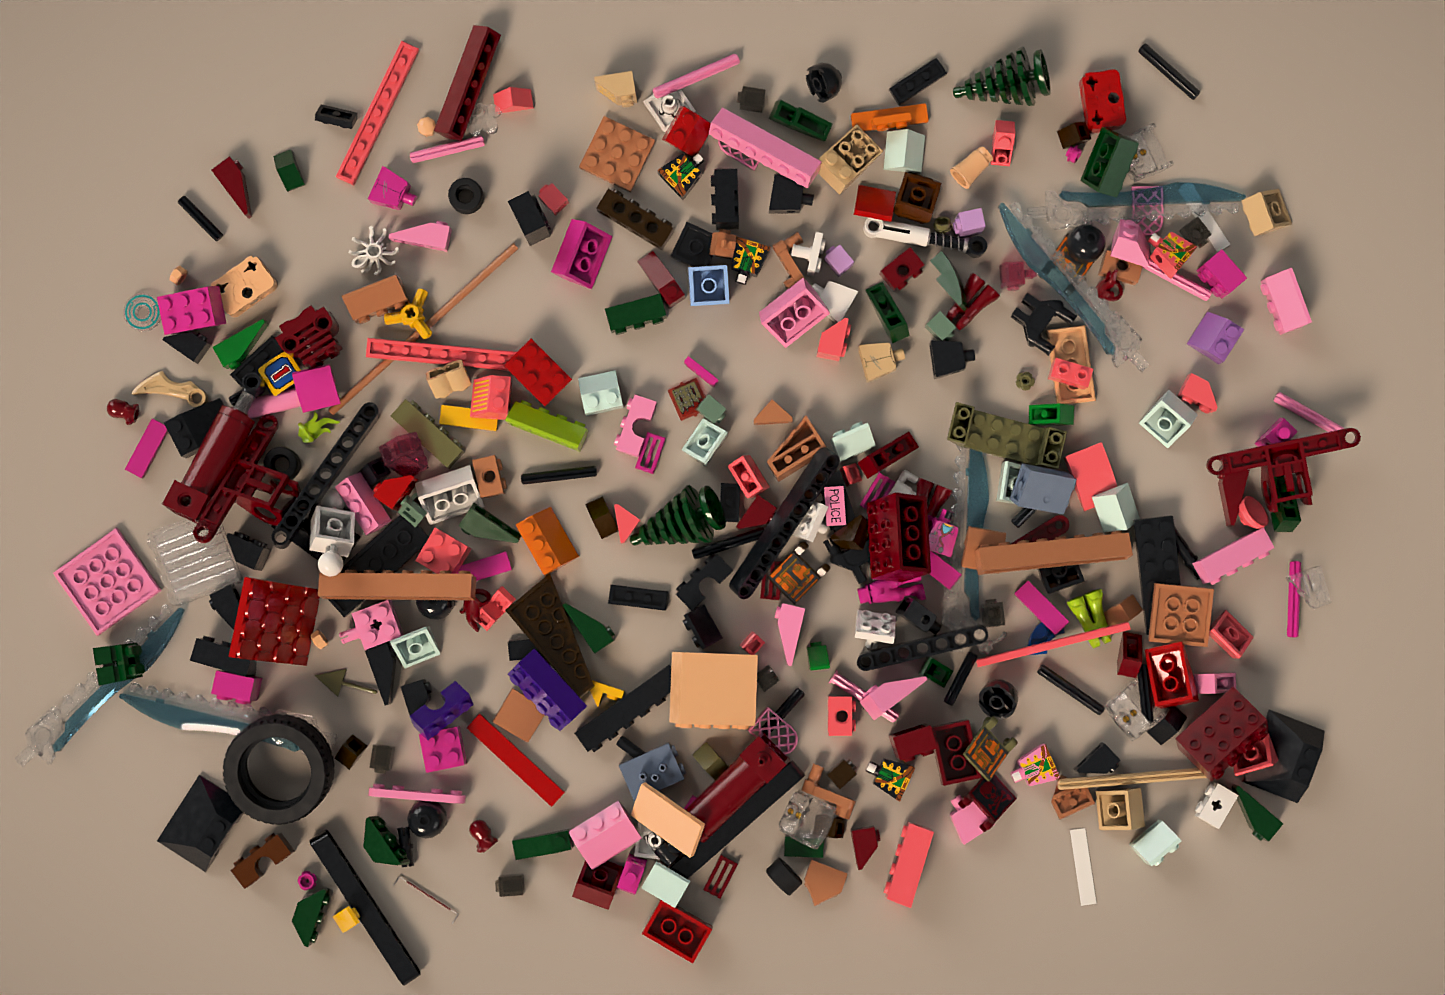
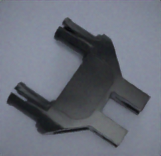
M1027 293L1021 303L1033 312L1029 316L1016 307L1011 318L1023 326L1028 346H1035L1049 356L1055 345L1041 337L1043 330L1054 316H1058L1071 326L1078 315L1065 308L1064 302L1061 300L1039 301Z
M869 535L863 550L850 549L846 552H841L839 546L831 538L829 540L832 546L828 539L823 542L831 556L830 562L832 564L851 570L858 584L866 581L859 566L866 562L870 565Z

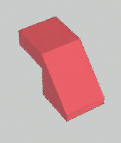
M501 586L490 602L481 607L479 618L482 622L479 624L488 631L506 612L505 610L513 604L516 598Z

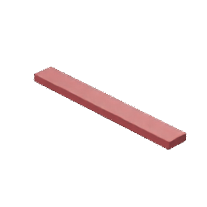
M401 41L340 166L336 178L353 186L355 185L420 51L419 48Z
M368 338L366 358L447 365L450 362L462 360L465 367L508 371L504 364L517 352Z
M1128 622L979 658L976 660L977 667H982L1131 630Z

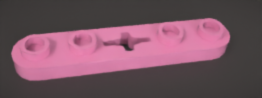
M373 784V787H369L368 796L446 803L464 804L466 795H462V791L459 790L443 793V789H431V792L404 790V786L393 785L391 789L385 788L384 784Z

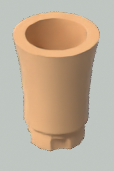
M979 147L967 158L951 168L950 173L958 184L969 189L975 179L989 166L993 157L987 149Z

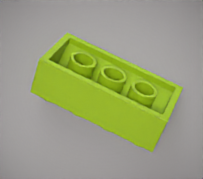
M521 400L520 403L515 401L505 419L509 425L576 451H581L588 433L585 424L578 421L574 423L568 422V418L557 414L555 417L549 414V410L539 407L537 410L531 407V403Z

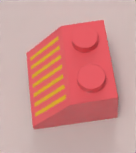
M490 375L474 379L470 417L505 420L510 412L511 377Z

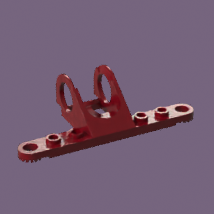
M266 414L262 416L255 429L252 430L201 515L198 524L193 529V535L197 542L208 543L213 539L234 503L261 521L277 526L284 517L282 510L274 508L281 493L295 496L296 498L301 493L299 483L289 479L288 475L257 465L279 427L277 418L274 415ZM266 422H273L271 427L265 428L264 424ZM272 479H278L281 481L277 485L274 483ZM286 484H288L293 489V491L285 490L284 488ZM256 490L272 494L268 502L252 496ZM256 507H262L264 509H267L268 511L273 513L277 519L269 518L263 515L257 510ZM202 530H208L209 532L206 536H198Z
M1355 428L1325 432L1215 455L1207 460L1206 468L1213 475H1222L1261 467L1263 498L1268 510L1275 513L1278 512L1277 503L1300 498L1304 505H1313L1311 499L1313 492L1306 457L1355 447L1361 441L1360 432ZM1349 432L1355 435L1352 443H1348L1345 440V436ZM1215 460H1219L1222 464L1221 469L1218 471L1212 468V462ZM1292 473H1295L1300 494L1278 498L1274 477L1284 475L1287 492L1294 491ZM1301 476L1303 478L1305 485V493L1303 492L1301 485ZM1267 484L1271 493V501L1267 491Z

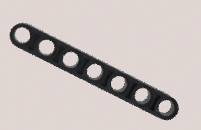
M981 624L866 651L859 655L857 666L860 670L870 671L982 644L988 639V629ZM981 629L985 632V637L977 639L974 636V632ZM963 634L966 637V641L962 644L957 643L955 636ZM943 638L947 641V646L939 648L936 641ZM925 643L928 646L927 652L922 653L918 651L917 645ZM902 647L907 648L909 655L902 657L899 655L898 650ZM887 652L890 655V660L887 662L882 661L880 654ZM869 657L871 665L864 666L861 663V658Z

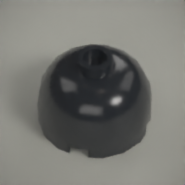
M818 63L807 69L809 71V74L806 75L807 86L813 96L816 93L819 97L817 99L819 102L824 103L838 95L842 85V75L839 70L828 63Z
M1089 224L1080 225L1073 229L1066 240L1069 256L1081 264L1096 261L1102 255L1106 244L1101 230Z
M416 600V605L423 616L439 620L449 615L455 606V600Z
M1002 679L992 680L981 689L979 693V706L989 717L996 716L1000 717V719L1010 717L1016 710L1018 693L1015 687L1008 681Z
M421 800L409 810L407 817L408 826L412 833L418 837L425 839L433 838L440 834L446 826V811L438 802Z

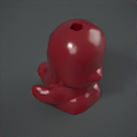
M119 399L109 401L107 404L109 416L123 418L126 420V425L136 423L140 411L138 404L129 405L128 402Z
M475 820L469 826L471 836L478 841L476 846L478 848L477 852L484 853L498 842V839L491 835V828L483 820Z

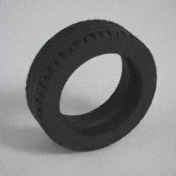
M288 714L265 716L249 724L232 740L223 761V780L231 800L247 816L249 815L252 819L272 825L293 823L309 815L327 796L335 774L334 756H332L330 745L323 734L306 720ZM271 737L287 739L296 744L306 755L311 768V779L306 790L300 796L288 801L275 800L261 793L253 784L248 773L247 760L254 746L264 739Z

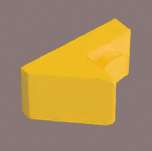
M592 680L594 687L590 692L597 707L600 706L604 693L607 694V698L615 701L618 698H623L624 690Z

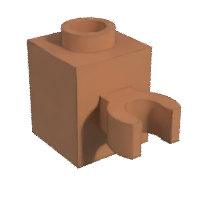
M725 229L713 232L709 255L727 259L733 258L737 235H733L730 230Z

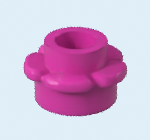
M1078 145L1075 147L1071 146L1066 152L1065 156L1068 157V162L1076 163L1081 156L1083 150L1078 148Z
M304 871L298 877V884L301 889L311 890L316 886L317 877L314 873Z

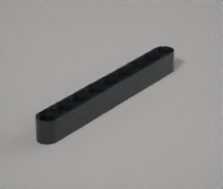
M367 402L360 408L274 529L271 538L276 548L285 549L291 544L316 506L378 421L379 411L376 404ZM373 410L375 414L369 417L365 415V412ZM357 425H361L364 427V430L356 432L354 428ZM345 441H352L353 445L346 448L343 446V443ZM335 456H340L342 458V461L340 463H334L332 462V459ZM323 472H330L331 476L328 479H323L321 474ZM314 487L320 489V492L316 495L310 493V490ZM302 503L309 505L308 509L304 511L298 509V507ZM290 519L298 521L295 526H288L287 522ZM279 535L286 536V540L280 543L276 541V538Z
M823 447L816 452L731 579L729 587L739 598L743 600L748 599L753 594L839 466L840 458L830 449Z
M793 760L789 762L772 780L765 783L733 816L710 836L705 843L699 841L694 856L689 858L684 854L669 869L686 879L690 878L805 776L804 772Z
M325 829L310 839L309 842L351 908L354 907L359 913L360 918L358 919L400 983L405 986L420 976L421 972L331 833Z

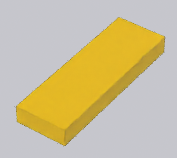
M441 405L440 425L497 432L498 419L470 417L471 408Z

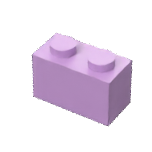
M981 208L958 213L953 223L954 233L958 234L959 238L981 234L986 227Z

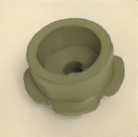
M941 216L936 218L933 227L938 233L945 234L951 230L952 223L948 217Z
M1021 372L1016 377V386L1024 391L1029 390L1035 383L1032 374L1029 372Z

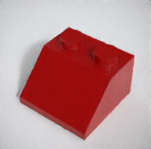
M680 106L662 140L693 157L696 153H699L708 137L711 123L688 108Z
M408 475L384 480L375 486L373 497L398 512L402 506L400 503L407 495H410L415 487V483L419 482V479Z

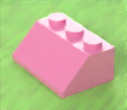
M1292 268L1261 281V292L1267 297L1268 311L1273 314L1275 319L1273 321L1276 331H1279L1280 335L1302 328L1312 322Z
M804 278L800 279L759 312L761 324L785 348L830 314V311L815 289Z
M619 801L569 831L576 847L592 870L642 839L626 809Z

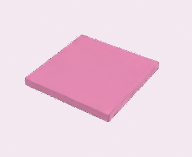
M118 528L112 530L53 573L97 636L162 591Z

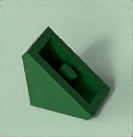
M292 150L273 156L276 170L287 192L305 185Z
M926 657L918 674L923 677L926 676L927 679L945 688L953 670L931 657Z

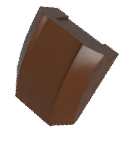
M905 172L894 206V213L898 217L910 219L920 224L930 222L942 183L919 174Z

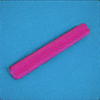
M1291 561L1289 567L1287 636L1294 638L1299 636L1301 562Z

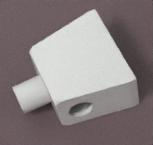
M828 281L825 288L816 283L812 286L830 311L827 317L835 324L844 318L858 293L854 289L832 281Z

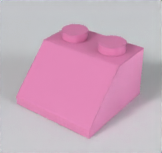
M1120 219L1112 240L1111 256L1148 268L1150 245L1139 224H1136L1134 221Z

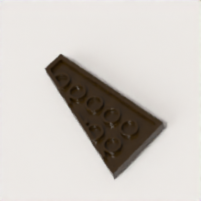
M549 573L505 611L560 677L581 698L594 687V684Z

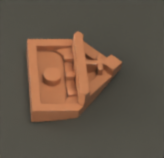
M1060 775L1061 779L1067 778L1066 776ZM1056 786L1051 801L1059 820L1095 804L1088 788L1059 790L1058 786Z
M811 860L804 878V885L813 899L814 906L837 897L842 892L848 873Z

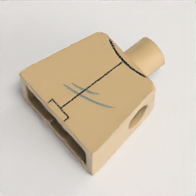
M890 343L858 346L867 383L894 372L897 369L895 362L905 359L903 348L892 351Z

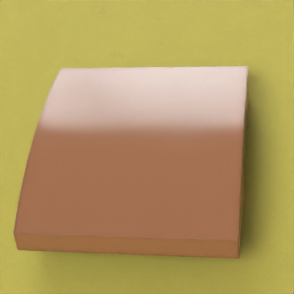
M968 526L964 541L965 549L960 565L964 568L977 570L974 552L980 548V545L984 544L999 546V543L1006 541V533Z
M512 688L492 722L520 739L529 742L544 714H541L537 710L536 705L531 700H528L524 694Z

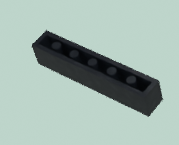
M669 664L574 733L587 752L590 750L593 752L597 751L603 746L601 742L608 738L611 741L619 735L617 732L619 729L624 727L626 730L635 723L633 719L638 715L642 718L651 712L649 707L654 704L659 706L666 701L665 696L671 690V665Z

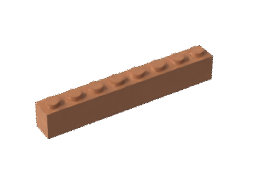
M1113 531L1109 535H1104L1102 532L1094 533L1089 537L1080 534L1070 539H1066V536H1061L1050 541L1047 538H1041L1029 543V540L1018 541L1017 544L1011 545L1010 542L999 543V546L984 544L980 545V548L974 552L978 575L1127 560L1133 555L1129 533H1122V531Z
M345 570V573H339L332 577L319 573L318 596L322 599L475 600L476 577L470 571H459V574H451V571L443 570L440 571V574H432V571L422 570L421 573H413L410 570H402V573H394L395 571L383 570V573H376L374 570H364V573H357L355 570Z

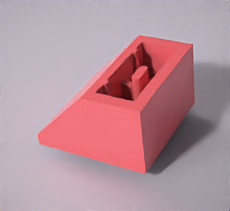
M848 318L842 319L822 332L816 357L839 361L840 357H844L847 343H844V339H848L851 324H848Z

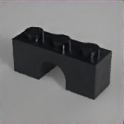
M711 554L704 561L706 565L701 570L697 568L690 575L692 579L688 583L683 581L676 588L678 591L676 595L691 611L706 598L699 590V584L704 578H713L721 584L733 572V569L718 554L715 556Z

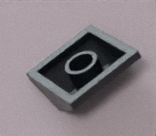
M1078 564L1037 569L1048 594L1085 582Z

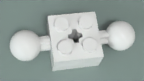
M336 489L328 490L320 501L321 506H316L310 526L309 550L323 553L318 560V568L322 574L329 577L336 576L343 569V559L341 556L348 557L354 545L355 512L343 510L345 502Z

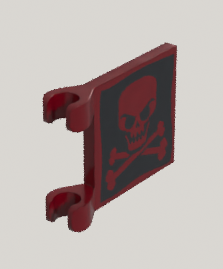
M994 774L990 781L983 777L958 802V805L964 809L973 801L988 817L979 826L983 832H986L993 827L995 822L1017 798Z

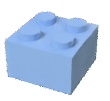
M727 265L688 267L690 306L729 304Z

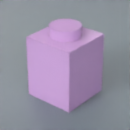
M833 245L825 252L824 260L838 277L854 265V261L841 245L837 247Z

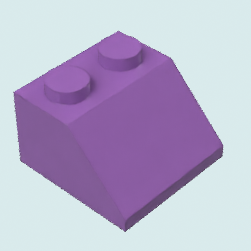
M1207 312L1187 342V345L1217 364H1221L1225 361L1245 329L1227 318Z

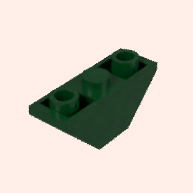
M379 816L367 817L363 847L372 861L397 866L409 864L410 861L407 858L406 852L396 842V837L388 830L385 821Z
M326 887L297 903L292 923L305 947H309L317 940L319 932L316 929L318 924L321 925L325 913H322L324 905L327 906L331 894L328 893L330 888Z

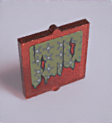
M697 378L686 383L681 382L679 386L668 390L681 421L692 416L697 417L699 412L695 409L705 398Z

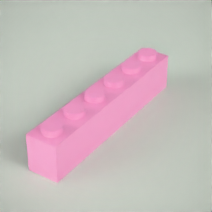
M723 107L711 122L709 135L726 143L731 148L746 154V156L757 160L764 166L779 172V174L790 178L799 185L808 188L819 173L822 161Z

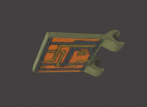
M995 716L984 719L983 726L963 753L965 758L987 781L991 780L1008 753L1018 743L1012 737L1011 739L1006 738L1002 744L992 734L990 730L998 723V719Z

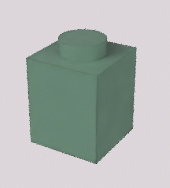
M940 311L926 324L925 328L938 341H949L955 335L953 331L956 329V326Z
M709 394L706 395L695 409L713 424L716 421L720 423L726 416L724 413L726 408Z

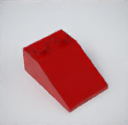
M1182 641L1144 649L1155 707L1162 709L1199 701L1196 682Z

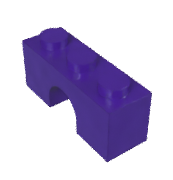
M456 681L440 692L445 703L441 708L432 710L424 704L409 716L413 726L427 740L437 735L439 731L448 724H451L457 717L474 705L469 693Z

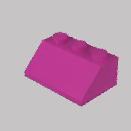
M571 219L551 272L565 280L592 289L613 236L585 221Z

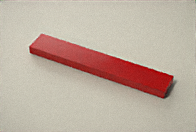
M479 714L468 725L467 729L551 807L565 793L483 715Z

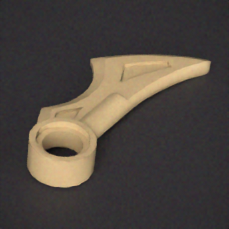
M163 371L148 377L132 391V395L154 393L186 399L189 405L195 408L208 402L206 392L199 389L192 381L185 383L173 382L167 378ZM196 393L202 395L200 403L193 402V396Z

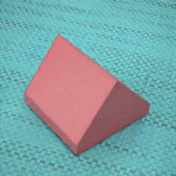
M856 463L840 468L846 487L862 481Z
M752 631L740 646L748 654L755 655L765 642Z

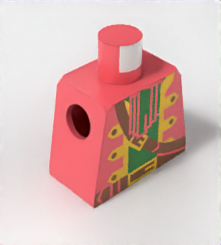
M1154 232L1147 241L1156 248L1150 258L1170 279H1172L1197 248L1196 245L1173 232H1169L1164 239Z

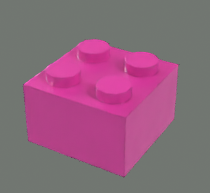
M1222 249L1196 270L1199 279L1211 287L1210 290L1214 296L1221 299L1230 294L1247 279Z
M217 670L211 694L217 695V699L228 701L234 698L236 703L251 704L252 701H258L263 678L256 676L245 677L224 670Z
M460 726L442 729L429 740L422 734H419L426 773L467 764Z

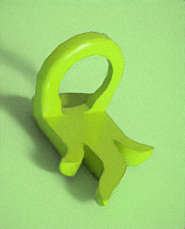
M314 411V417L305 424L302 422L298 423V436L302 438L304 443L313 442L324 432L331 433L328 428L321 429L324 425L328 423L339 424L340 421L330 418H322L317 421L318 414Z

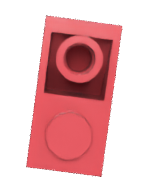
M995 121L991 152L993 160L991 165L1010 166L1015 139L1014 121Z
M1193 373L1187 375L1177 396L1181 397V400L1186 404L1192 405L1193 403L1199 406L1198 409L1204 413L1215 412L1218 407L1209 382Z

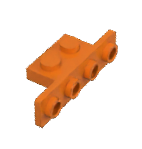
M925 103L851 114L852 128L857 124L864 132L872 130L886 131L894 127L902 129L908 125L923 124L929 121Z

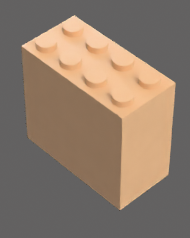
M672 652L669 722L675 723V727L692 728V724H694V727L711 729V725H713V728L730 729V725H732V728L749 730V726H755L758 655Z

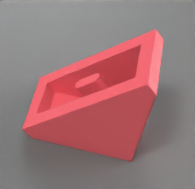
M509 87L493 94L496 114L534 109L531 89Z
M615 504L620 542L623 544L626 543L641 520L620 505Z

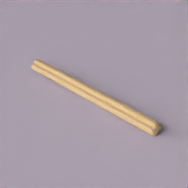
M1198 768L1058 779L1057 786L1059 790L1207 777Z

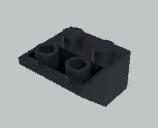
M241 532L227 533L226 537L235 561L253 570L262 571L271 552V549L266 548L268 544L255 539L250 541V536Z
M705 605L684 615L683 623L688 631L692 630L695 636L692 637V640L697 648L701 646L703 650L723 639Z

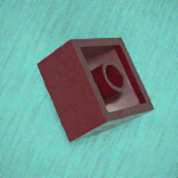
M585 860L572 897L609 910L624 867L606 861L592 870Z

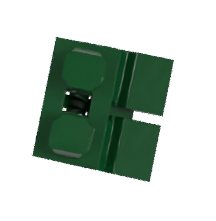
M136 642L93 648L95 666L103 665L101 668H96L98 685L101 686L143 677L142 674L145 673V667L140 663L139 656L142 653L141 645H138Z

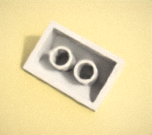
M470 465L415 483L418 499L422 508L427 512L426 517L430 525L467 513L473 503L482 508L485 507L483 499L480 498L478 484Z

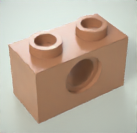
M1110 249V251L1107 250L1103 255L1098 275L1106 277L1108 271H1111L1112 274L1115 269H1118L1117 281L1136 285L1143 266L1112 257ZM1117 262H1123L1126 269L1120 270L1117 267Z
M492 455L472 460L480 498L485 499L505 494L504 489H507L505 477L501 478L500 470H503L501 459H497V456ZM488 472L495 473V479L492 482L486 480Z

